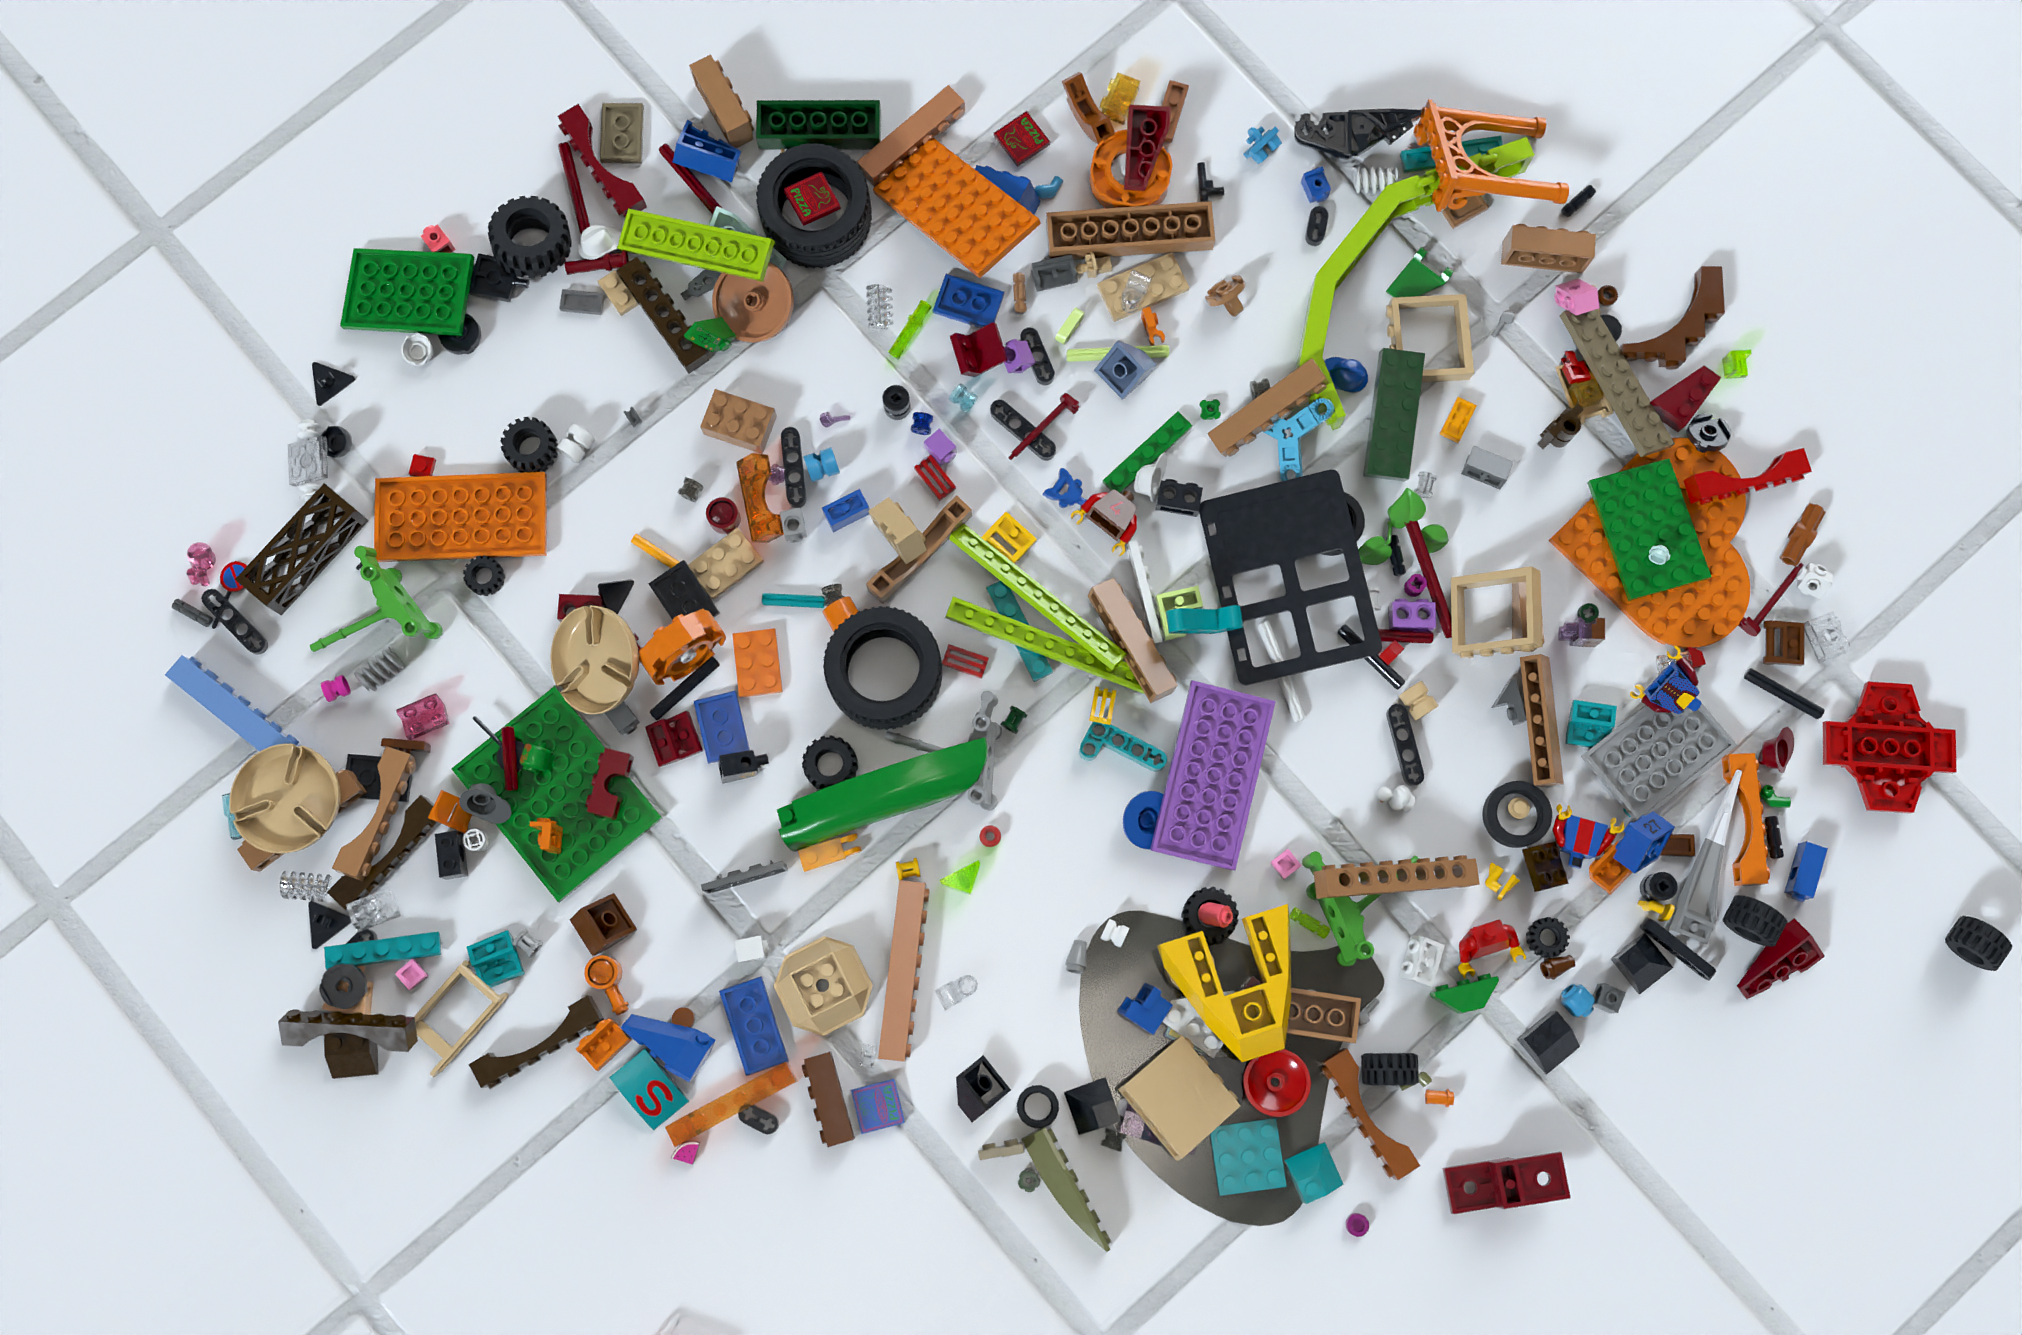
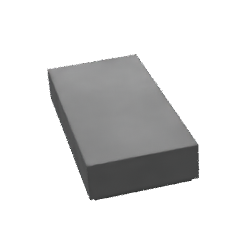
M562 289L559 309L562 312L602 315L604 294Z

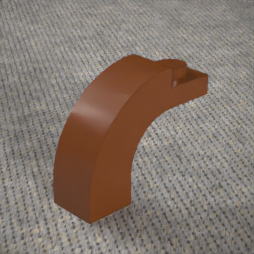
M1078 72L1063 80L1062 84L1068 96L1066 100L1086 135L1097 144L1113 136L1115 131L1110 118L1103 114L1096 106L1083 74Z

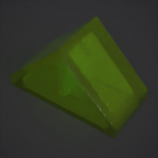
M978 860L939 881L944 887L971 895L981 864Z

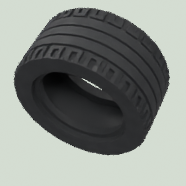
M814 143L802 144L787 149L766 166L757 186L756 203L766 238L775 241L773 248L785 257L787 261H791L798 266H805L806 268L830 267L831 265L842 263L845 259H849L850 256L855 254V251L860 249L870 231L872 209L866 177L854 159H851L848 154L846 155L845 152L838 150L836 147ZM822 171L828 184L839 189L847 198L846 210L836 223L825 229L809 231L797 228L790 224L782 215L783 206L787 199L784 188Z
M871 607V609L867 610L866 608L864 611H858L855 615H850V618H846L842 624L838 625V629L834 630V634L831 635L830 642L827 643V648L824 652L823 668L825 680L836 705L851 720L871 729L888 730L891 728H902L903 725L908 726L911 722L917 721V718H921L928 711V708L933 705L941 687L942 660L937 641L932 632H930L922 620H918V617L913 616L910 612L906 613L905 610H898L895 607ZM881 637L895 638L906 643L916 653L920 663L918 676L912 687L900 697L887 701H876L862 696L850 684L848 674L849 665L855 652L866 642Z

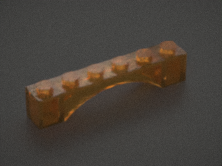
M784 1062L665 1126V1129L674 1147L680 1146L743 1110L795 1084L798 1080L789 1062Z

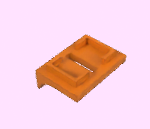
M441 790L428 818L459 832L466 833L473 814L464 811L460 807L459 797Z

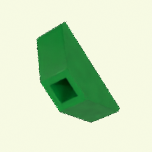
M1490 973L1477 976L1478 981L1470 983L1469 979L1457 981V986L1449 988L1448 984L1435 987L1436 991L1430 993V997L1458 1014L1481 1009L1486 1006L1499 982L1498 976L1491 977Z

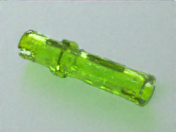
M920 300L913 314L908 316V322L890 350H888L891 356L900 359L901 354L917 329L922 327V321L929 310H931L932 307L929 303Z

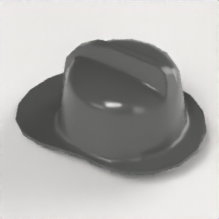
M472 784L469 790L464 792L459 799L460 807L464 811L490 823L499 824L506 822L512 813L508 802L497 796L495 789L488 784Z

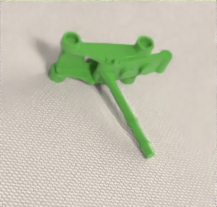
M357 546L354 554L357 558H360L363 565L360 571L361 577L370 582L373 595L377 599L376 605L380 609L352 625L341 628L323 639L320 638L317 642L310 644V649L313 652L324 649L328 645L340 639H345L347 636L386 618L395 619L402 625V632L410 637L418 636L422 632L426 638L438 639L442 635L443 630L439 623L429 622L400 583L402 580L401 571L395 568H380L374 548Z
M1317 851L1306 855L1302 859L1303 866L1310 869L1313 875V872L1322 870L1321 866H1325L1322 862L1321 854ZM1413 856L1411 858V862L1417 863L1416 859L1419 858L1417 856ZM1315 882L1308 885L1306 889L1307 896L1312 900H1318L1341 950L1337 954L1338 963L1343 967H1349L1356 962V958L1361 960L1370 958L1374 954V947L1372 943L1365 939L1363 932L1364 917L1361 913L1382 894L1367 895L1359 902L1352 901L1350 897L1317 899Z

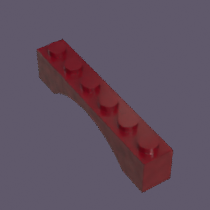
M576 104L558 115L557 117L561 123L558 125L564 136L568 135L571 138L569 143L574 151L577 152L579 150L582 154L580 156L581 161L586 168L590 166L593 171L591 175L597 184L601 182L603 185L602 191L606 198H612L614 201L612 206L617 214H623L626 218L628 209L642 211L647 208L644 198L632 182L612 175L596 159L592 146L593 127L580 105Z

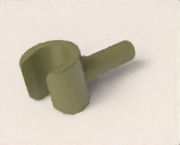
M1420 1072L1419 1083L1422 1087L1427 1086L1432 1079L1426 1072ZM1400 1085V1088L1403 1091L1414 1085Z

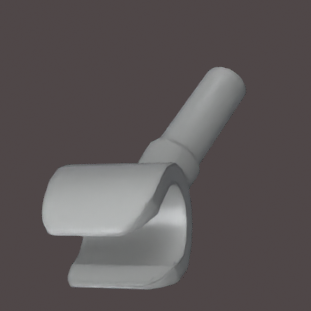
M1504 311L1491 335L1496 337L1504 323L1511 324L1515 313Z
M1377 998L1367 1008L1360 1011L1358 1026L1370 1021L1367 1014L1380 1002Z

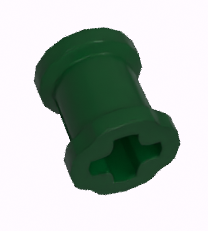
M1011 706L1010 713L1000 725L1010 732L1017 734V728L1023 718H1026L1028 715L1019 708Z

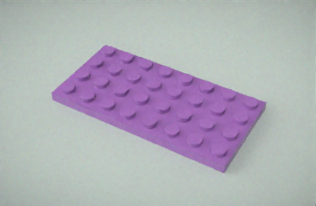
M1191 680L1150 848L1151 851L1233 871L1236 870L1276 701Z

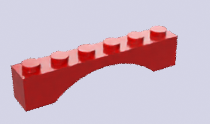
M1801 448L1777 456L1773 459L1770 466L1756 477L1733 478L1710 470L1694 474L1683 481L1690 503L1700 502V505H1705L1713 502L1714 498L1722 501L1731 498V494L1737 493V496H1742L1750 493L1751 489H1755L1758 492L1769 488L1768 485L1771 484L1774 487L1786 484L1787 480H1791L1792 483L1805 479L1804 475L1812 472L1805 449Z

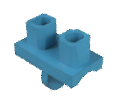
M1261 126L1258 129L1251 127L1248 130L1249 138L1246 140L1247 143L1251 144L1253 141L1255 143L1243 153L1246 159L1252 157L1258 164L1262 163L1269 156L1262 148L1265 144L1271 151H1274L1282 144L1276 135L1279 132L1276 126L1272 130L1269 129L1263 136L1262 133L1265 130Z

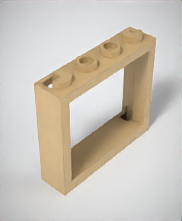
M1466 294L1391 298L1389 304L1386 305L1387 312L1385 313L1386 318H1389L1390 324L1387 326V336L1391 337L1389 349L1403 350L1399 309L1454 306L1460 368L1423 370L1422 382L1470 380L1474 374Z
M1530 566L1451 577L1452 653L1459 655L1460 658L1471 659L1474 655L1478 654L1489 657L1493 656L1496 652L1513 654L1514 650L1531 652L1534 648L1543 647L1540 570ZM1526 581L1527 638L1465 645L1464 590Z

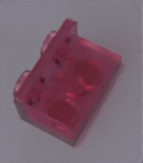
M436 693L396 710L397 715L402 720L408 740H413L450 724L445 704Z

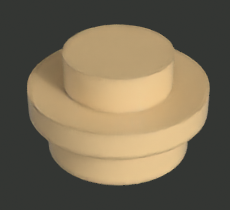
M1516 797L1508 803V812L1513 818L1522 819L1529 814L1530 805L1526 799Z

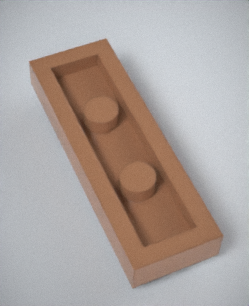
M1169 80L1162 106L1171 107L1170 128L1165 138V141L1170 143L1173 141L1189 85Z

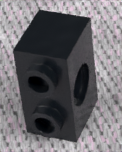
M457 830L435 834L439 878L448 880L468 876L465 846L463 844L464 835Z

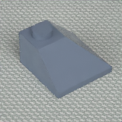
M1118 340L1094 371L1121 399H1124L1146 380L1157 364L1143 350Z

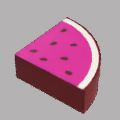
M691 1141L680 1145L674 1151L671 1158L693 1165L700 1142Z

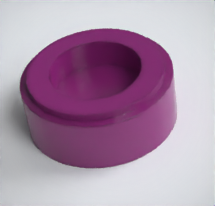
M1353 1213L1347 1217L1345 1226L1351 1235L1361 1237L1368 1232L1369 1221L1364 1215Z

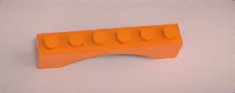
M1755 753L1728 754L1722 757L1723 778L1730 785L1736 770L1742 771L1736 795L1743 808L1745 818L1743 845L1738 857L1732 864L1734 886L1768 884L1770 870L1766 864L1768 856L1767 846L1764 845L1766 829L1762 823L1763 804L1760 802L1759 797L1761 792V783L1757 777L1759 763L1755 758Z

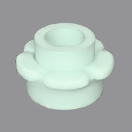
M1663 545L1653 546L1649 550V559L1655 564L1662 565L1670 559L1669 551Z

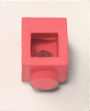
M438 224L436 226L429 225L423 230L424 234L421 235V238L432 252L451 253L456 250Z

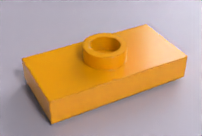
M1457 397L1439 435L1459 443L1477 405Z

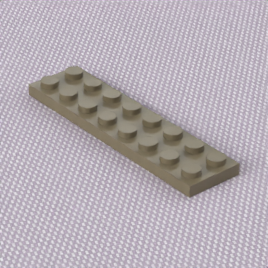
M1595 309L1577 316L1571 313L1570 310L1560 314L1561 320L1640 457L1671 448L1675 444L1653 405L1650 404V399L1624 355L1621 354L1618 344L1615 342L1598 310Z

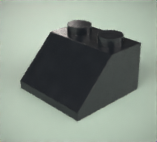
M1550 1011L1517 1038L1519 1043L1546 1075L1580 1047L1572 1028L1558 1011Z

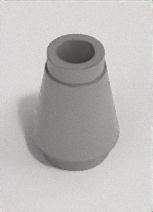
M1074 940L1065 963L1068 972L1083 974L1084 969H1087V942Z

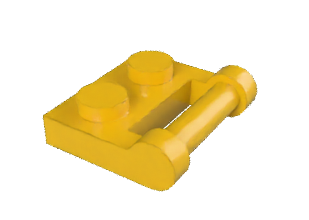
M1007 512L981 537L1015 565L1037 542V539ZM995 533L1000 535L1017 552L1012 555L993 538V535Z

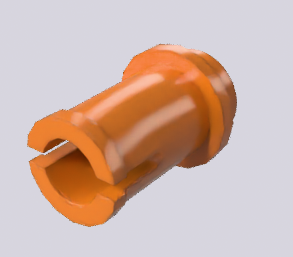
M618 985L605 990V994L613 1007L612 1012L620 1015L628 1010L627 1006L629 1004L624 1001Z
M1426 1089L1425 1104H1440L1449 1107V1105L1454 1104V1092H1450L1449 1089H1446V1091Z

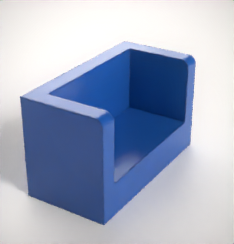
M858 489L822 507V510L832 531L835 532L869 515L868 511L870 508L861 490Z

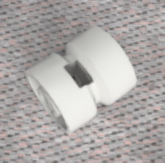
M572 424L566 432L567 438H562L556 449L571 461L579 464L585 456L584 450L592 446L595 438L583 428Z

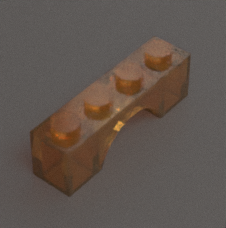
M751 453L737 461L736 465L752 542L769 543L783 536L784 532L780 515L771 512L765 500L766 484L772 475L768 455Z

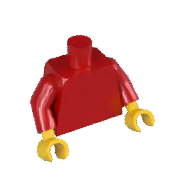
M1495 920L1473 927L1459 942L1461 964L1458 966V971L1464 979L1467 972L1472 977L1475 975V970L1469 964L1471 960L1508 949L1509 947V953L1515 963H1517L1516 957L1522 955L1524 960L1526 959L1522 947L1519 946L1520 943L1514 927L1502 924L1501 920Z

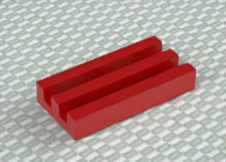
M931 455L926 460H922L919 465L914 466V470L939 501L956 489L954 483ZM929 463H931L950 488L947 489L929 467ZM923 467L934 479V481L938 484V486L942 489V494L939 493V491L935 488V486L931 483L928 477L921 470Z
M948 644L942 665L982 679L989 658ZM951 651L982 661L983 664L951 654ZM948 658L979 668L980 672L948 662Z

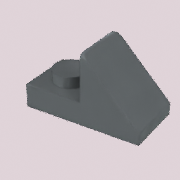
M1516 679L1506 683L1491 707L1496 708L1508 705L1507 716L1510 721L1512 720L1513 726L1527 721Z

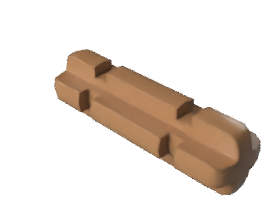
M1022 272L1014 273L1013 283L1015 284L1013 285L1014 301H1016L1014 303V311L1023 313L1027 310L1026 303H1024L1026 301V287L1023 284L1025 283V274Z

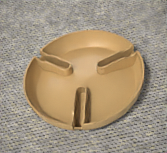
M592 605L590 607L582 606L571 611L559 624L552 641L550 660L556 687L562 686L563 691L560 693L564 700L574 709L586 714L605 713L619 706L631 693L639 670L638 646L628 624L614 611Z
M279 744L268 747L252 756L242 766L234 779L229 799L230 814H234L236 819L233 820V824L239 834L249 844L260 850L278 854L303 850L319 841L334 823L340 807V784L333 767L318 752L308 747L296 746L294 744Z

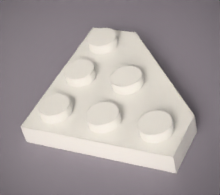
M1233 990L1223 992L1224 996L1235 993ZM1187 998L1170 1001L1173 1006L1162 1022L1179 1035L1188 1038L1193 1045L1214 1059L1224 1043L1204 1023Z

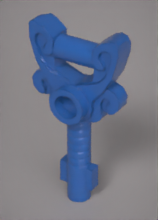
M1060 468L1058 473L1059 479L1052 488L1046 489L1043 492V496L1059 501L1061 508H1066L1068 505L1073 506L1076 503L1082 506L1087 501L1081 496L1083 492L1081 488L1082 481L1080 479L1073 480L1065 468ZM1067 483V492H1065L1064 494H1059L1061 489Z

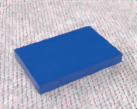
M945 274L933 313L982 328L992 322L995 323L1005 292Z
M736 691L694 701L708 764L718 762L719 755L750 750Z

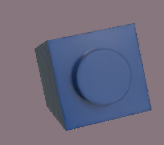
M1808 841L1798 843L1784 893L1792 895V899L1801 902L1814 898L1827 854V848Z

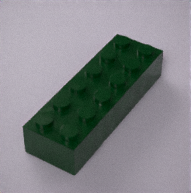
M757 100L756 140L758 148L790 149L802 144L817 143L836 147L837 149H872L881 142L880 100Z
M1382 348L1379 351L1364 477L1403 482L1409 480L1425 353Z

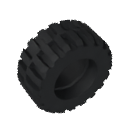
M532 195L531 198H526L525 196H519V199L516 200L512 198L507 201L506 205H500L498 212L495 211L491 216L492 220L488 224V237L494 258L497 259V263L501 267H505V270L510 274L515 272L518 277L523 278L525 275L528 278H535L538 275L541 277L547 276V273L550 271L551 273L558 270V265L562 266L566 262L565 258L569 257L572 241L568 221L564 212L559 210V206L555 203L550 204L548 199H538V196ZM528 228H538L548 233L542 242L532 246H522L512 241L518 232Z

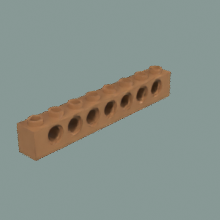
M1466 855L1454 856V860H1449L1448 856L1438 857L1433 862H1430V858L1416 859L1417 863H1412L1411 859L1399 860L1398 864H1393L1392 860L1379 862L1378 866H1374L1373 862L1360 863V867H1355L1354 863L1342 864L1341 868L1337 869L1335 865L1321 866L1322 870L1313 872L1317 899L1462 888L1480 885L1476 858L1467 859Z

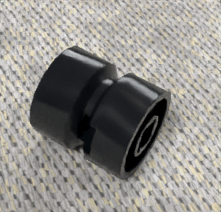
M900 385L888 387L882 396L886 415L894 420L906 418L911 410L908 391Z
M1667 872L1650 874L1644 877L1640 883V893L1647 901L1661 902L1674 897L1678 889L1676 879Z

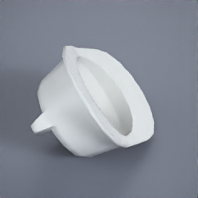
M597 225L586 228L581 234V242L578 246L580 256L584 259L592 260L616 250L622 231L614 227L606 228Z
M1162 453L1159 456L1156 464L1143 466L1135 477L1134 491L1150 496L1152 502H1155L1157 499L1160 482L1166 470V453Z

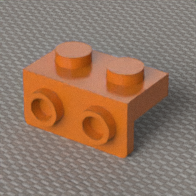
M1619 841L1614 845L1611 844L1604 851V855L1599 860H1594L1589 866L1590 879L1610 895L1633 873L1613 858L1617 851L1615 847Z
M610 1018L600 1021L595 1027L596 1030L591 1035L583 1037L576 1048V1051L582 1054L598 1072L631 1041L630 1037L621 1029L617 1022Z

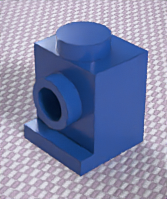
M1323 167L1303 173L1301 184L1310 203L1315 201L1318 203L1322 202L1330 195L1331 188L1323 172Z

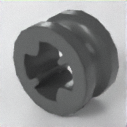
M630 407V411L623 412L633 428L636 427V423H642L633 407Z

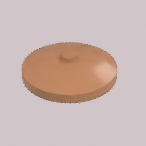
M769 262L763 282L721 273L714 286L712 307L715 318L722 317L736 335L735 339L749 343H759L772 339L785 328L793 312L794 294L791 283L785 273L779 267Z

